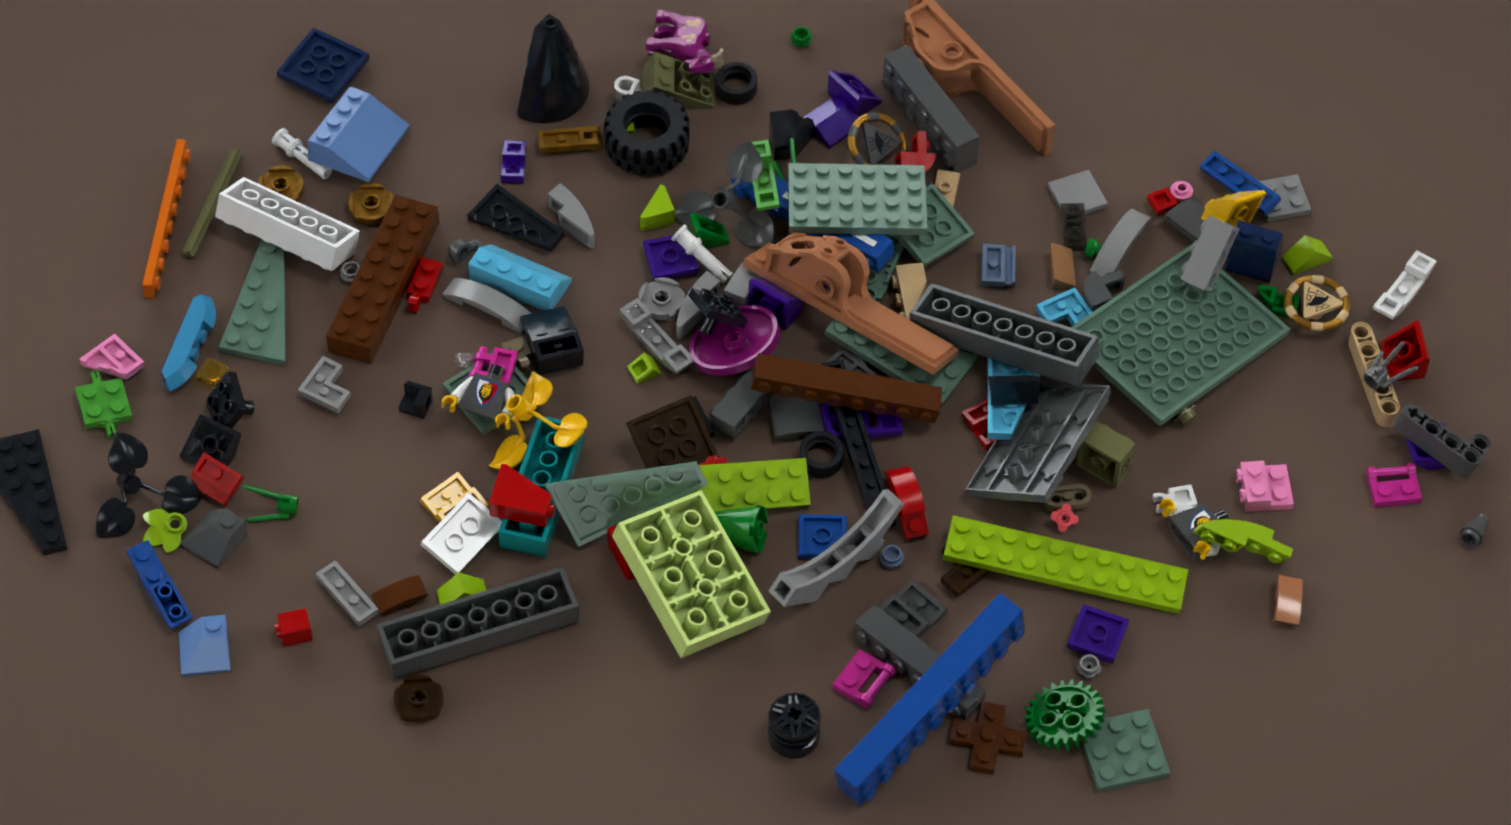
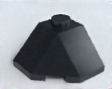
M793 109L770 112L769 143L774 161L791 159L790 138L794 139L797 157L814 137L813 119L809 117L803 118Z

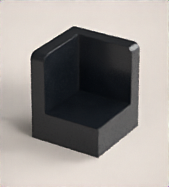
M406 380L404 383L405 394L398 409L400 412L424 419L433 402L432 387Z

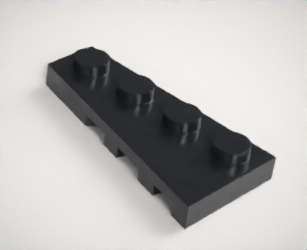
M498 184L467 214L468 219L549 252L565 237L564 231Z

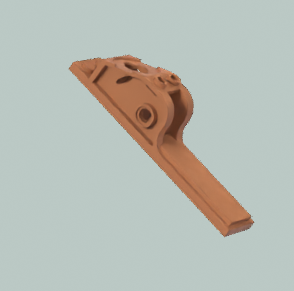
M909 0V10L904 12V46H909L947 96L953 98L965 91H979L1038 152H1041L1044 156L1051 153L1055 124L934 0Z
M793 232L777 244L767 243L744 259V268L932 375L954 360L958 355L959 349L954 347L953 344L871 298L867 289L869 277L867 259L859 249L850 245L844 239L823 235V237L806 236V233ZM823 284L831 288L830 292L824 289Z

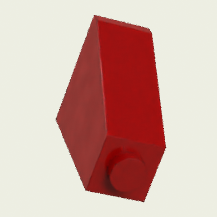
M501 463L489 501L490 516L546 527L548 519H553L555 505L552 504L551 494L508 465Z

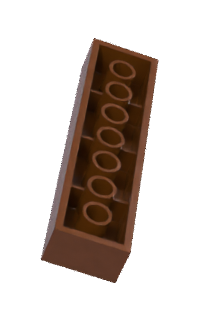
M395 194L326 335L328 352L372 364L405 296L421 257L424 256L439 225L438 206Z

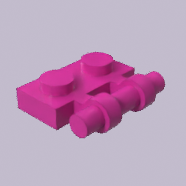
M481 346L478 353L474 356L473 362L475 364L468 378L474 376L475 373L487 376L488 372L482 371L483 366L489 365L490 369L492 363L505 368L500 381L510 385L518 359V351L495 347L492 355L487 354V347Z

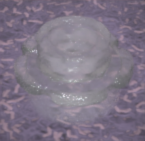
M456 353V360H453V362L458 363V367H470L474 363V353Z

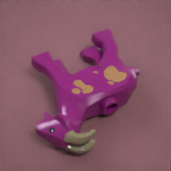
M658 10L656 24L670 23L673 25L656 27L654 38L648 37L646 51H649V56L657 52L684 61V65L689 67L690 73H708L723 67L724 60L722 57L724 50L722 47L719 48L716 54H711L708 50L704 49L705 46L710 44V33H708L707 23L702 18L680 16L676 13Z

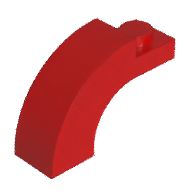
M902 466L884 470L887 488L905 504L899 512L904 539L929 534L924 512L926 510L924 500L909 466Z

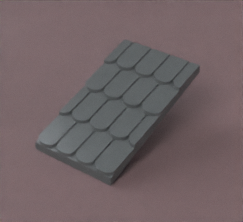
M1040 382L1038 404H1027L1012 440H995L965 489L966 497L1047 503L1063 480L1064 472L1076 457V451L1096 424V418L1109 401L1108 397L1111 394L1110 386L1080 384L1077 387L1068 383Z

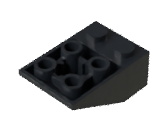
M565 306L520 316L538 375L583 365L584 349L578 331Z

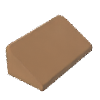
M1050 243L1049 253L1053 289L1076 288L1073 250L1056 243Z

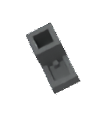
M1119 270L1114 273H1107L1103 277H1100L1097 271L1088 275L1084 282L1082 298L1092 312L1113 299L1111 294L1123 290L1124 274Z

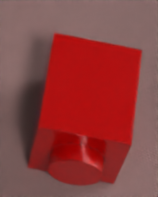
M306 608L277 614L279 624H274L277 639L282 638L284 647L313 641Z

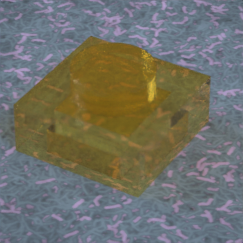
M208 357L196 373L197 380L216 387L229 371V367Z

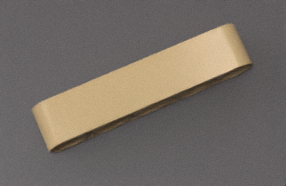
M1357 322L1351 328L1348 346L1374 418L1378 425L1389 428L1394 425L1400 405L1392 384L1388 385L1384 390L1380 387L1376 390L1370 388L1365 383L1364 373L1370 368L1380 350L1370 325L1364 322ZM1381 358L1378 365H1381V363L1383 362V358Z

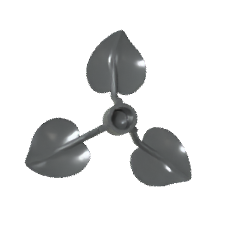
M748 141L739 145L727 159V175L731 178H737L733 184L725 187L724 191L718 190L714 192L712 197L703 190L691 191L683 198L675 210V217L690 226V214L693 212L715 220V212L712 208L730 209L745 218L737 226L738 237L744 244L752 247H763L769 242L772 243L774 224L770 215L764 210L757 211V208L752 209L747 215L733 206L734 197L730 193V190L740 184L741 180L752 182L759 178L762 173V158L753 143Z

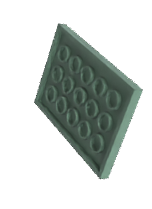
M788 163L789 233L927 235L925 165Z

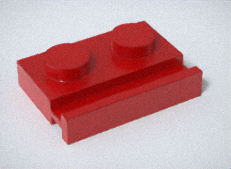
M203 453L190 476L201 492L224 506L228 505L227 502L230 497H233L245 478L206 453Z

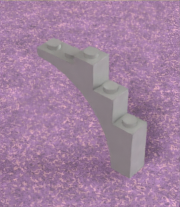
M889 489L882 490L871 507L846 534L820 555L805 564L781 572L769 589V592L784 607L818 601L830 582L846 580L858 561L869 560L875 557L885 542L883 536L905 504Z

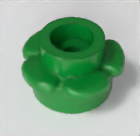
M797 27L793 30L790 39L795 46L804 47L811 43L812 35L808 28Z
M1089 238L1084 256L1090 257L1091 260L1094 256L1097 257L1102 247V244L1098 243V238L1096 240Z

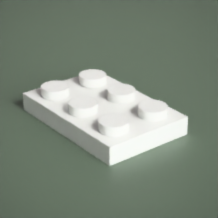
M468 492L421 542V546L456 575L499 532L502 521L497 517L490 516L489 509Z

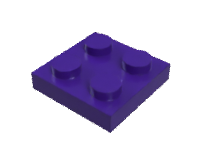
M673 235L643 241V249L653 282L655 278L659 277L674 279L698 274L695 256L693 254L687 255L685 253L686 250L677 241H672Z
M1083 604L1067 648L1086 655H1094L1100 660L1113 664L1129 625V619Z

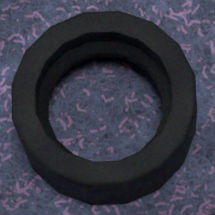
M743 62L725 64L716 73L715 90L718 97L724 102L734 105L744 104L752 100L757 93V74L755 70ZM741 77L749 82V86L744 89L733 90L726 87L723 83L728 78Z
M819 431L807 435L802 440L799 448V458H806L807 473L812 477L826 478L836 474L842 468L844 448L843 443L837 436L829 432ZM824 446L835 452V458L828 463H817L809 459L807 454L814 447Z

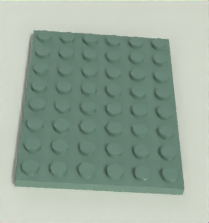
M1193 244L1071 327L1098 336L1099 357L1093 367L1159 426L1166 423L1185 407L1194 403L1288 336L1291 330L1290 327L1222 269L1211 292L1204 291L1181 280V269L1184 263L1189 261L1192 253L1190 250Z

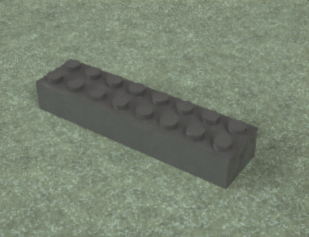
M932 283L910 312V321L953 344L954 347L1079 387L1099 357V342L1096 335Z
M560 567L377 624L378 639L393 679L578 622L580 621L579 605L564 568Z

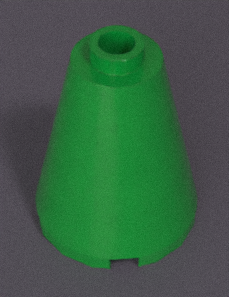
M757 505L714 512L734 547L751 553L763 551L768 531H764V523L768 524L767 510L764 506Z

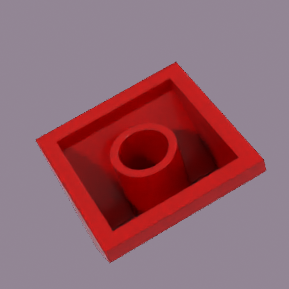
M1416 320L1380 341L1381 349L1384 352V360L1400 342L1405 343L1386 366L1390 378L1413 366H1418V370L1397 381L1421 379L1426 376L1430 358L1420 321Z

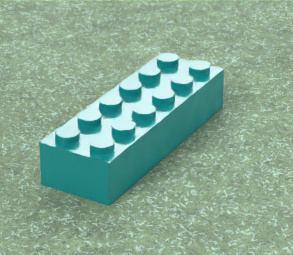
M545 417L552 423L560 426L562 420ZM537 418L519 473L548 492L546 483L572 480L585 442V430L573 445L561 448L554 442V435L558 430L553 429ZM555 505L553 519H548L546 527L503 519L498 532L500 547L546 558L560 517L558 508Z

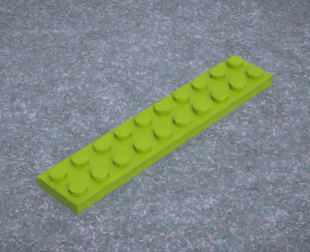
M954 515L943 556L945 561L988 569V571L1175 614H1180L1189 570Z

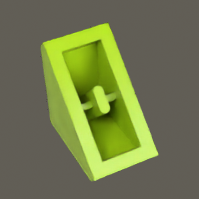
M660 184L640 216L641 231L645 232L675 224V209L665 186Z
M1304 235L1282 256V260L1291 274L1296 275L1333 260V257L1321 240Z
M458 572L436 592L441 605L486 591L484 579Z

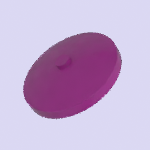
M741 305L737 307L742 310V314L748 320L745 328L719 321L712 336H709V333L708 335L704 334L698 328L689 344V353L692 355L691 358L695 366L700 371L715 376L737 374L752 368L757 353L770 355L778 344L780 327L774 314L761 306Z

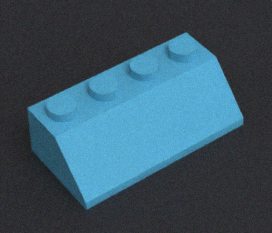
M492 244L479 247L468 263L469 280L489 286L506 296L542 311L554 309L572 282V278Z

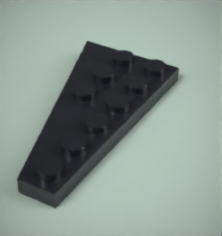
M39 429L0 438V494L9 507L13 509L17 518L25 526L44 556L68 550Z

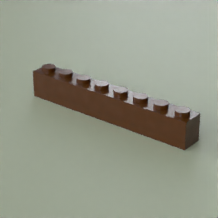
M757 353L751 380V389L761 393H774L783 397L801 398L809 402L827 403L831 406L839 405L853 410H865L880 415L897 416L901 419L919 420L923 423H935L941 407L942 387Z

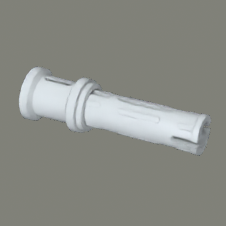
M281 128L276 132L272 139L273 145L276 147L280 146L289 157H296L323 180L331 175V168L308 160V150L303 147L300 139L293 138L285 128Z
M685 224L671 238L672 241H677L686 250L685 253L687 255L693 254L721 283L724 284L733 274L702 245L700 238H696L687 230Z

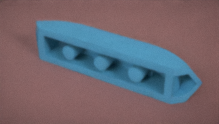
M201 294L194 297L161 371L164 385L168 391H173L184 384L197 368L194 362L198 360L200 345L205 343L207 332L214 328L216 321L215 305L209 296Z

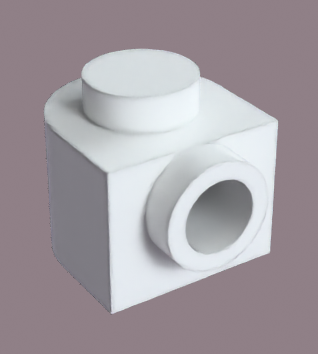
M621 76L614 82L615 100H622V96L628 93L632 95L634 91L640 90V80L629 76Z

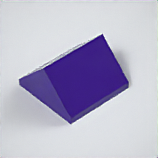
M830 70L828 73L827 93L831 97L848 102L859 117L868 113L883 101L854 74Z

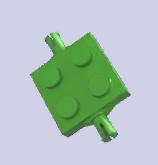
M93 370L90 372L93 383L75 387L85 429L106 428L108 439H112V435L114 439L116 433L115 426L122 422L132 421V413L122 378L102 381L100 371L96 370L95 376Z

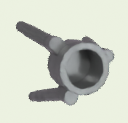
M1400 342L1381 365H1378L1384 355V352L1380 351L1370 368L1364 373V381L1370 388L1377 390L1380 387L1384 390L1393 382L1418 370L1416 365L1387 380L1388 371L1385 367L1405 345L1404 342Z

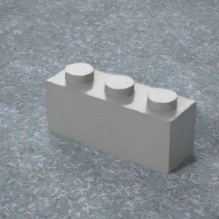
M1209 216L1208 219H1205L1200 228L1201 235L1191 247V257L1189 261L1184 263L1181 269V280L1204 291L1211 292L1240 228L1216 217Z

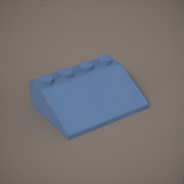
M349 87L308 139V160L369 182L408 131L410 125L371 94Z

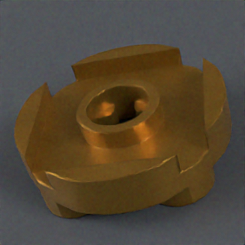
M289 166L272 167L268 169V173L260 176L258 184L299 202L300 197L303 195V178ZM279 184H284L285 188L277 189L275 187H279Z
M377 183L359 186L358 191L354 194L352 192L348 200L349 211L357 224L366 225L382 223L394 198L393 194ZM374 201L375 206L369 207L367 205H369V202Z

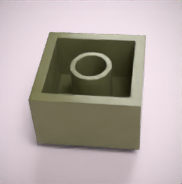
M1095 420L1096 424L1079 447L1076 465L1112 487L1117 488L1132 468L1136 443L1129 437L1122 436L1112 430L1110 426Z

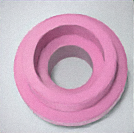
M1177 181L1172 184L1170 192L1175 200L1181 203L1192 197L1193 188L1187 182Z

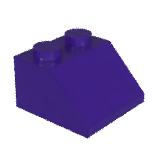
M762 277L750 279L748 305H757L770 310L776 317L779 326L787 330L802 312V300Z

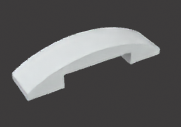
M1416 250L1406 263L1404 271L1387 293L1384 292L1372 309L1392 320L1395 319L1420 290L1437 261Z

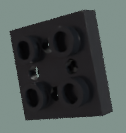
M702 288V290L691 289L688 296L705 315V319L699 328L701 332L706 335L709 333V336H712L719 321L745 328L748 320L742 314V310L734 305L731 297L725 294L715 295L705 288Z
M228 371L206 399L211 419L233 429L244 414L252 415L255 410L254 401L244 400L236 372Z

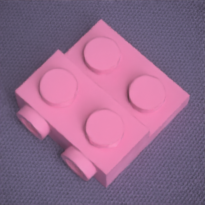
M1264 461L1240 462V467L1236 469L1235 476L1236 482L1241 484L1239 499L1240 503H1244L1246 512L1293 509L1294 502L1286 464L1265 466Z

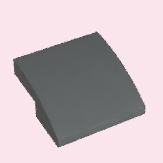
M1191 197L1167 212L1164 220L1195 242L1201 235L1200 228L1203 223L1201 216L1205 210V205L1195 197Z
M782 395L767 399L775 439L796 441L800 435L807 436L813 432H825L817 401L809 402L801 398L783 397Z
M913 579L897 595L893 593L880 607L881 610L918 638L931 629L948 612L940 602Z

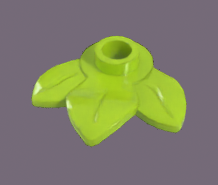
M154 509L143 515V519L151 526L145 533L143 542L149 540L152 546L163 545L166 553H170L180 546L181 535L187 529V520L182 514L176 512L169 514L163 509ZM178 522L180 526L172 528L171 523Z

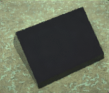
M988 376L991 405L1038 404L1040 376Z

